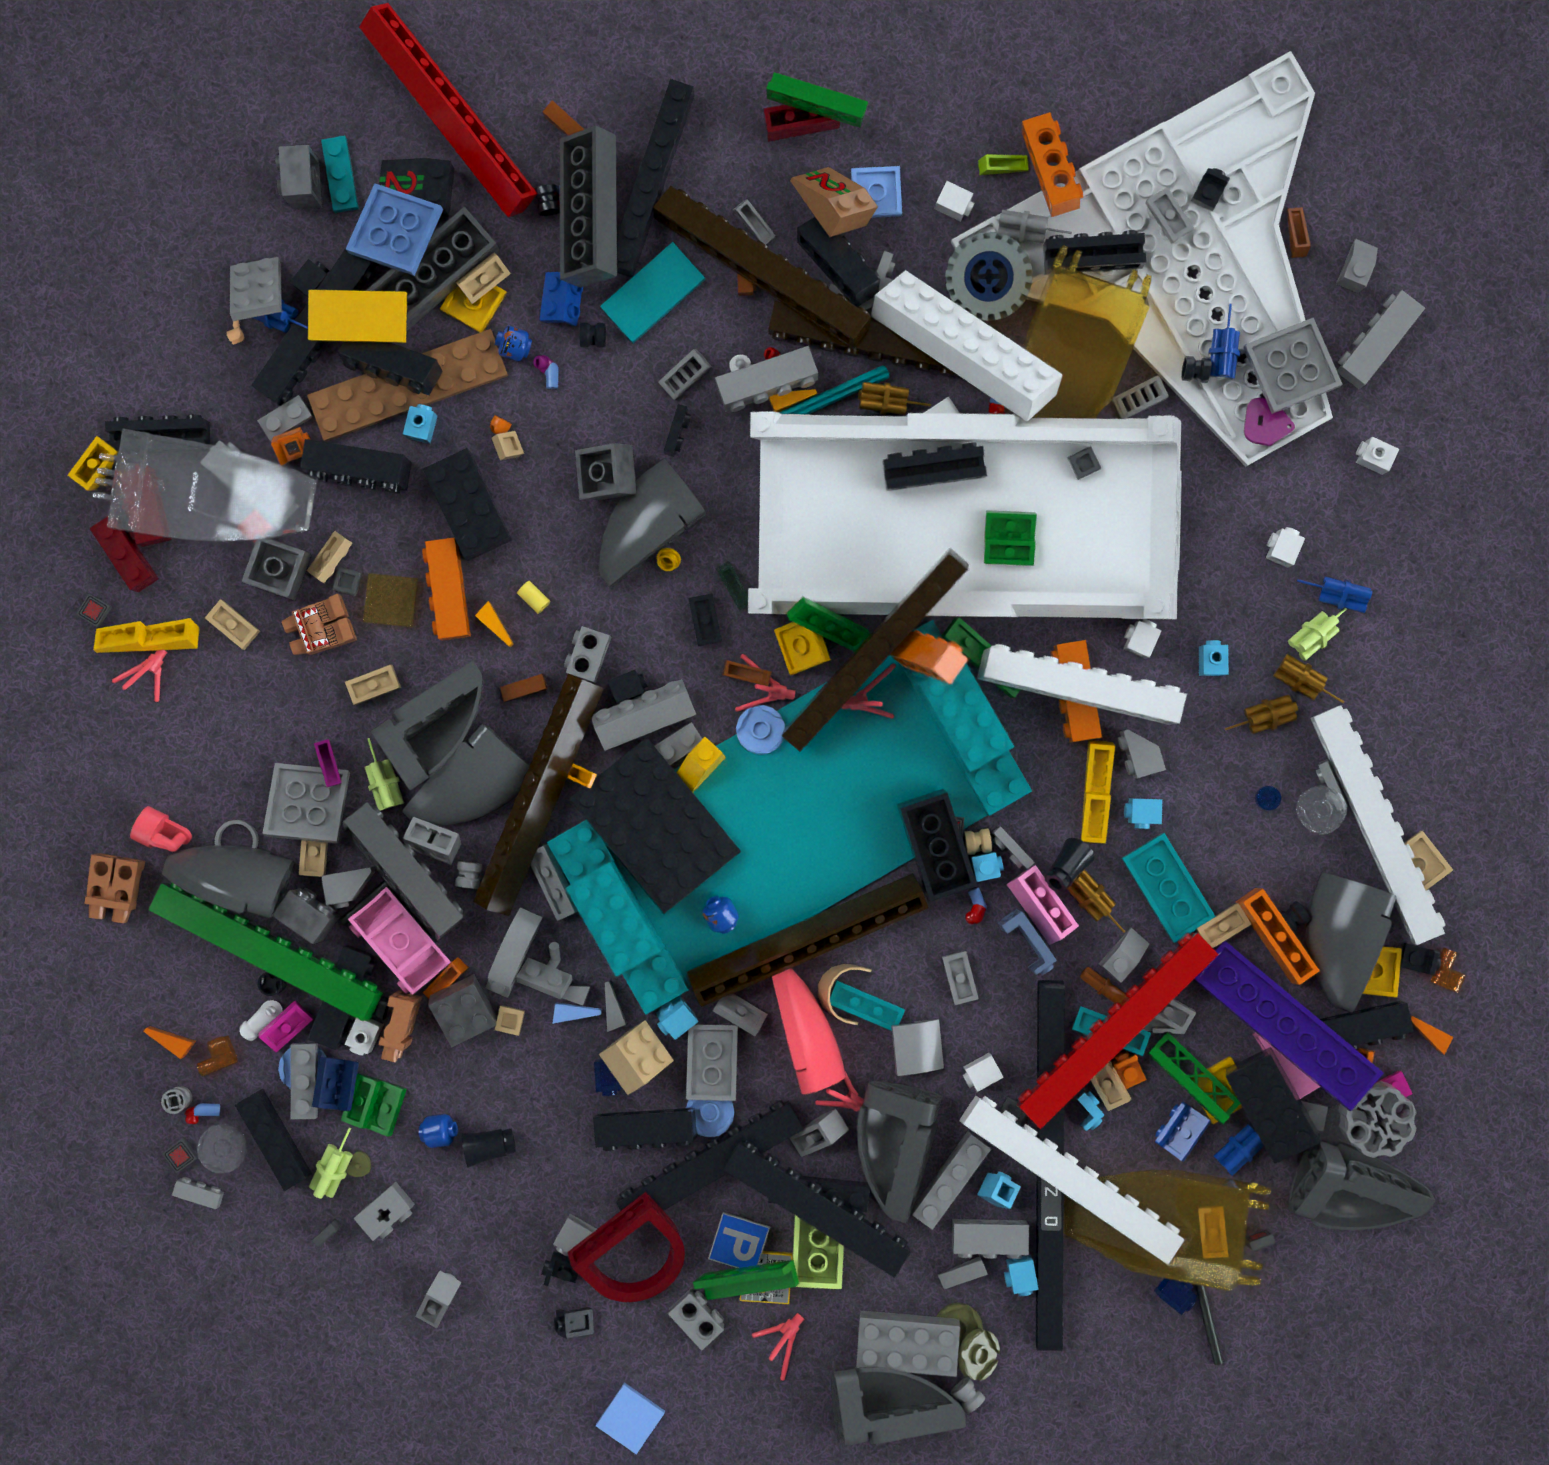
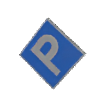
M723 1212L708 1259L735 1268L758 1265L770 1226Z

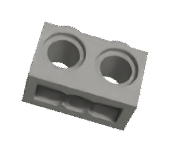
M583 626L580 631L576 630L572 640V644L575 645L573 653H568L564 663V667L567 668L566 673L596 683L612 637ZM589 636H594L597 639V645L593 649H587L584 646V641ZM581 659H586L589 662V668L585 672H578L576 669V664Z
M416 817L412 818L403 837L404 843H407L413 851L452 865L461 846L458 833Z
M690 1288L669 1308L668 1315L702 1351L724 1331V1318L716 1309L712 1311L706 1305L707 1299L700 1291L694 1292ZM687 1303H692L697 1310L693 1313H687L684 1311L683 1306ZM710 1322L713 1325V1329L703 1331L700 1328V1324Z

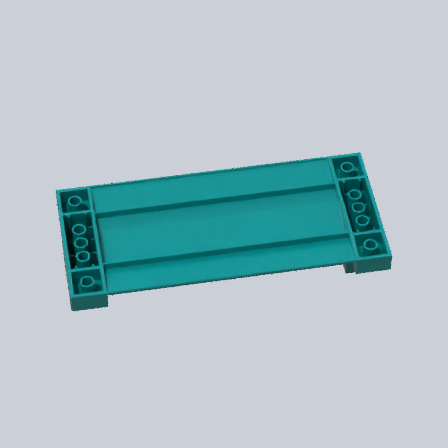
M933 620L916 629L924 635L928 633L936 639L938 637L942 638V634ZM889 655L852 696L864 689L892 663H895L896 667L866 694L868 701H881L883 703L882 706L874 708L892 713L894 718L891 719L868 711H852L851 708L843 710L841 707L801 752L786 739H783V742L776 750L768 754L758 755L746 750L741 745L737 734L718 744L716 747L726 758L693 794L741 852L664 915L586 820L547 842L571 884L566 887L568 894L615 976L617 977L621 974L624 976L645 1015L692 987L686 971L811 918L913 859L911 847L897 807L898 803L944 789L948 792L955 817L965 818V829L980 819L994 814L1032 792L1009 752L1014 747L1013 743L966 663L952 683L948 684L907 669ZM826 683L777 710L785 723V727ZM713 896L728 897L738 911L739 919L737 925L728 933L713 932L703 917L702 911L706 906V901Z

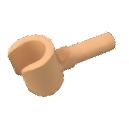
M239 320L233 321L234 329L226 332L229 341L233 345L244 340Z

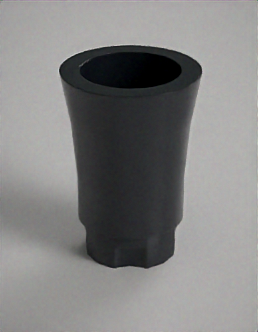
M1077 838L1066 839L1058 857L1045 876L1048 887L1056 892H1065L1083 870L1094 861L1095 855L1091 847Z
M512 1128L503 1131L498 1129L461 1134L464 1157L468 1168L481 1162L516 1152Z

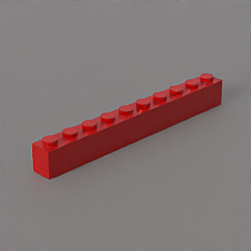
M389 3L372 6L359 26L361 31L506 216L511 217L524 212L537 195L535 189Z
M1186 933L1177 942L1179 946L1173 952L1169 950L1161 957L1160 961L1162 963L1156 969L1152 967L1142 976L1144 981L1139 986L1134 984L1125 993L1127 997L1121 1003L1118 1001L1107 1010L1109 1015L1103 1021L1098 1019L1089 1028L1091 1032L1085 1038L1082 1036L1078 1038L1071 1046L1073 1050L1067 1056L1062 1054L1054 1062L1056 1066L1049 1073L1047 1071L1042 1073L1036 1080L1038 1084L1032 1090L1026 1089L1018 1097L1020 1102L1017 1106L1039 1129L1059 1112L1219 955L1199 933H1192L1191 935Z

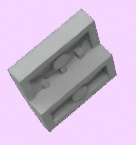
M939 1019L891 1025L897 1076L924 1073L944 1068Z

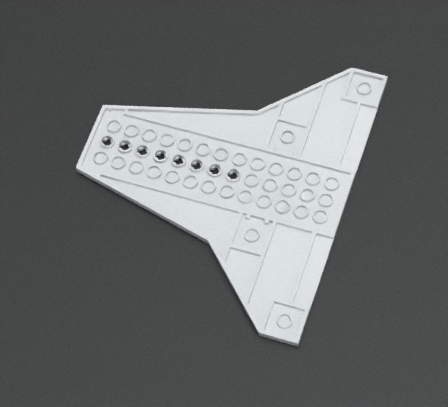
M1291 51L1170 120L1160 123L1079 168L1075 172L1076 177H1074L1076 184L1080 183L1083 191V198L1080 199V209L1051 217L1042 191L1008 209V211L1020 213L1030 211L1029 214L1048 217L1046 228L1072 232V234L1046 230L1044 242L1053 235H1063L1064 238H1072L1075 234L1087 233L1088 236H1098L1101 232H1113V235H1119L1128 230L1145 233L1143 252H1146L1147 262L1142 269L1045 275L1044 243L1025 240L1022 243L1019 242V239H1013L1026 251L1032 266V285L1026 299L1107 321L1245 467L1333 418L1327 395L1324 393L1283 410L1295 425V429L1290 434L1271 446L1255 444L1248 441L1244 435L1246 409L1248 403L1254 398H1261L1260 394H1263L1258 380H1256L1257 385L1247 381L1249 378L1248 373H1251L1253 376L1255 375L1248 357L1244 359V364L1237 362L1235 379L1210 377L1208 383H1199L1195 379L1182 381L1181 378L1185 356H1193L1196 360L1210 358L1211 355L1208 352L1209 348L1212 347L1213 329L1227 328L1230 303L1232 308L1229 328H1235L1236 331H1240L1238 346L1240 354L1245 353L1243 348L1245 344L1306 321L1279 228V221L1315 95L1314 90ZM1208 168L1220 169L1230 178L1213 212L1191 201ZM1059 183L1056 184V186L1064 187L1065 184ZM1167 187L1194 227L1191 232L1172 244L1145 204L1146 200ZM1000 214L952 239L951 244L954 249L961 245L965 239L973 237L978 233H998ZM981 260L971 272V279L974 284L982 286L978 279H985L987 284H991L992 279H1000L999 283L993 287V290L1001 291L1006 285L1008 277L1004 264L998 260L993 261V266L999 270L1000 274H992L990 269L987 270L986 274H978L979 270L986 265V261ZM1191 267L1192 270H1198L1197 279L1187 276L1188 268ZM1203 288L1204 291H1210L1209 300L1199 297L1200 289ZM1215 309L1216 312H1222L1221 321L1211 318L1212 310ZM1262 417L1258 418V425L1262 423Z

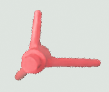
M157 650L155 654H151L141 664L112 679V682L117 683L136 673L122 686V689L126 690L145 672L150 671L155 674L154 701L159 702L161 665L164 663L163 658L167 652L165 650Z
M741 654L740 657L749 666L761 669L746 655ZM770 677V687L760 684L755 685L756 689L769 692L767 697L736 707L735 711L739 712L767 702L776 701L777 699L784 700L786 698L794 700L795 690L787 689V686L780 685V683Z
M892 663L864 689L851 696L842 706V709L851 708L852 711H868L893 719L894 714L874 708L882 706L883 703L881 701H868L866 694L896 667V664Z
M846 1073L844 1081L849 1089V1093L846 1096L831 1089L826 1090L827 1094L842 1101L816 1100L815 1104L851 1108L857 1112L863 1105L864 1099L858 1096V1092L853 1087Z
M798 1313L791 1320L788 1319L786 1323L783 1322L777 1326L752 1333L753 1338L777 1331L783 1334V1337L769 1356L770 1361H773L788 1339L780 1377L782 1381L786 1377L796 1333L800 1329V1324L805 1320Z

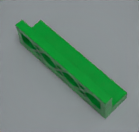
M775 72L766 88V97L769 100L861 128L868 106V101Z
M1167 1032L1147 1053L1220 1124H1224L1230 1117L1229 1115L1241 1104L1238 1098L1170 1033ZM1169 1040L1175 1046L1176 1057H1167L1159 1048ZM1179 1051L1186 1057H1179ZM1179 1060H1190L1194 1064V1075H1186L1179 1068ZM1197 1068H1198L1204 1075H1197ZM1198 1077H1208L1212 1081V1092H1204L1198 1087ZM1216 1086H1217L1222 1092H1216ZM1216 1095H1226L1234 1103L1224 1111L1216 1104Z
M786 1260L704 1273L693 1282L694 1289L704 1288L706 1299L711 1300L793 1288L799 1285L794 1260Z

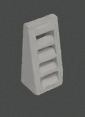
M693 349L658 382L672 399L676 400L713 367L697 349ZM695 359L702 368L698 370L691 360ZM687 365L695 375L691 377L683 367ZM680 372L687 382L684 384L676 373ZM672 378L680 387L677 391L669 383V379Z
M1159 375L1117 395L1111 400L1120 418L1126 419L1165 401L1169 396ZM1151 385L1154 386L1158 397L1156 398L1150 388ZM1143 389L1149 399L1148 402L1145 401L1141 393ZM1132 394H1135L1140 404L1139 407H1136L1131 397ZM1124 398H1126L1131 411L1127 412L1122 402Z

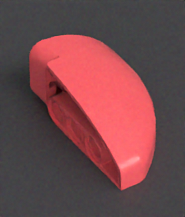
M792 968L772 976L801 1094L814 1093L840 1082L846 1077L841 1053L831 1026L815 996Z

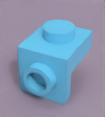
M1081 1089L1075 1097L1090 1115L1080 1125L1085 1131L1088 1129L1093 1130L1101 1124V1118L1104 1114L1096 1106L1100 1103L1090 1091L1086 1094Z

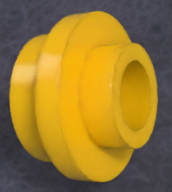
M662 548L657 554V564L664 571H672L678 568L681 563V557L674 549Z

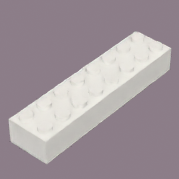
M906 270L875 295L871 317L1025 421L1031 419L1056 396L1063 374Z
M995 644V646H991L983 651L977 677L979 680L1167 725L1180 724L1187 694L1180 693V688L1170 685L1155 687L1156 682L1145 679L1134 682L1131 681V676L1119 673L1109 676L1106 675L1107 670L1100 668L1084 670L1082 669V664L1074 662L1059 664V659L1044 656L1038 659L1034 658V653L1019 650V652L1013 653L1009 652L1010 647Z

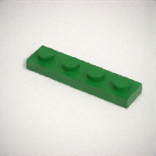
M802 597L786 613L790 621L854 652L870 636L867 628L805 597Z
M955 617L941 635L948 643L952 641L963 649L961 654L979 670L983 651L991 647L986 640L960 617ZM994 683L1010 698H1015L1021 690Z

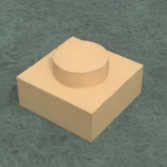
M516 431L500 433L492 437L500 461L516 458L524 454Z
M501 1005L495 1030L519 1036L525 1010Z

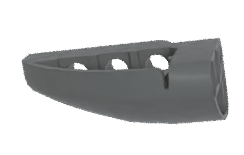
M665 458L635 480L636 494L621 497L608 520L600 548L599 573L609 588L616 585L658 554L662 548H666L686 532L684 523L689 528L706 515L702 505Z
M1321 872L1314 895L1310 898L1307 912L1311 919L1306 924L1308 953L1320 970L1315 974V977L1328 1002L1336 1008L1353 1012L1370 979L1392 922L1387 918H1390L1397 896L1356 881Z
M857 1367L832 1372L831 1393L834 1426L837 1440L844 1447L866 1443L867 1437H869V1443L880 1444L966 1427L964 1410L961 1405L939 1387L919 1376L880 1367Z

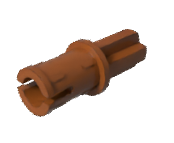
M1087 966L1082 971L1080 978L1096 989L1098 995H1104L1113 1003L1117 1001L1121 1003L1127 997L1125 992L1110 982L1111 979H1105L1092 968Z

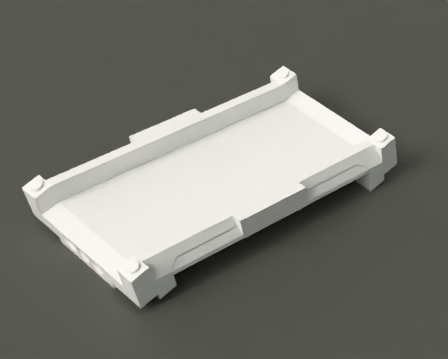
M751 412L750 437L761 440L759 588H748V613L786 614L802 597H805L837 614L889 615L945 552L951 548L969 564L968 570L926 616L1177 619L1182 471H1180L1181 420L1175 416H1148V419L1031 418L1025 421L1014 414L908 413V416H829ZM976 442L977 446H983L984 448L983 458L987 471L985 478L886 491L882 461L883 459H888V454L902 453V457L911 456L912 451L927 449V453L937 452L938 447L952 446V450L962 449V444ZM1091 446L1101 469L1077 480L1067 457ZM986 510L1036 512L1034 566L984 564Z

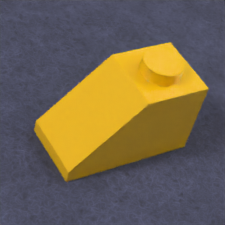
M96 436L68 476L87 491L97 490L110 473L118 451Z
M704 737L687 755L676 773L693 793L726 757L710 740Z

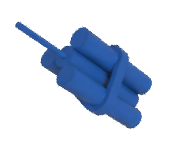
M282 300V312L252 317L263 322L266 327L270 329L276 328L284 333H287L291 328L290 322L308 329L307 326L292 320V318L297 317L298 309L285 304L284 300Z
M1231 303L1229 304L1227 328L1213 329L1212 347L1209 348L1208 352L1211 355L1210 377L1235 379L1237 357H1240V351L1238 350L1240 331H1236L1235 328H1229Z
M1324 577L1322 585L1297 579V582L1322 588L1318 601L1335 605L1337 609L1341 610L1347 608L1365 613L1373 592L1371 588L1352 584L1347 579L1341 581Z
M1247 1124L1234 1137L1228 1138L1229 1142L1214 1157L1233 1176L1243 1165L1254 1160L1252 1157L1264 1147V1144L1259 1135Z

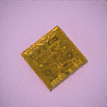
M368 573L363 622L413 627L418 579Z

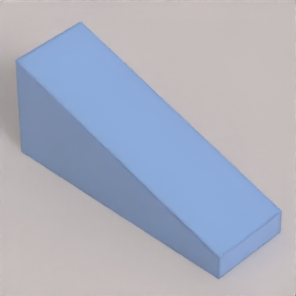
M557 1002L555 1004L552 1024L601 1015L602 1009Z

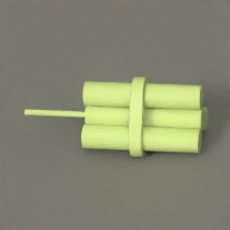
M1344 608L1336 616L1332 615L1331 617H1328L1325 612L1321 611L1310 622H1305L1302 625V629L1288 640L1289 645L1299 652L1302 660L1306 661L1317 650L1325 648L1327 642L1339 632V628L1336 626L1339 623L1338 617L1347 608Z
M368 738L375 762L365 766V770L370 783L368 788L373 793L377 808L382 811L404 804L398 782H400L399 777L395 776L392 763L389 759L377 761L370 738Z
M348 1128L339 1149L335 1145L328 1144L322 1159L317 1161V1170L309 1185V1188L315 1190L313 1194L315 1197L323 1198L326 1195L333 1198L341 1180L345 1179L347 1175L346 1169L353 1155L350 1152H343L341 1150L351 1128Z

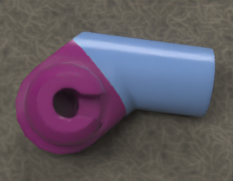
M545 355L536 356L533 360V365L546 375V388L558 389L557 364Z

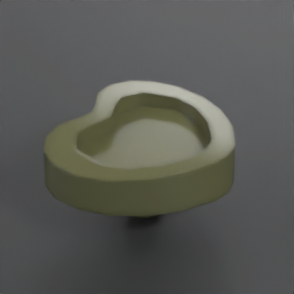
M357 1151L353 1154L352 1161L349 1162L346 1172L353 1177L365 1176L371 1171V1161L365 1152Z

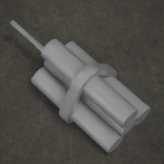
M1002 210L1000 214L998 233L1005 234L1013 239H1019V242L1024 243V240L1044 243L1046 230L1072 234L1070 231L1046 228L1048 217L1029 214L1030 211L1020 213Z

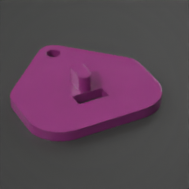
M1254 398L1248 403L1244 424V435L1248 441L1271 446L1295 429L1294 423L1283 410L1274 414L1271 413L1266 399ZM1262 417V423L1258 425V418Z

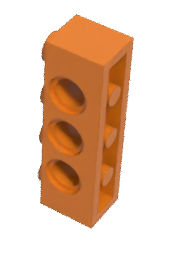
M1050 112L1022 121V135L1051 217L1080 209V199L1083 198V191L1080 183H1075L1074 177H1076L1073 163H1068L1067 161L1068 150L1065 141H1060L1059 135H1061L1058 121H1053ZM1044 141L1050 142V144L1044 145L1041 143ZM1055 162V163H1057L1058 165H1056V166H1051V165H1049V163ZM1063 183L1065 186L1058 187L1056 184Z

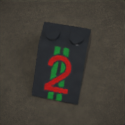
M431 158L382 160L379 185L441 205L443 208L441 216L449 217L455 169L449 160Z

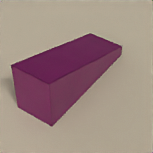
M329 739L314 743L326 787L342 784Z

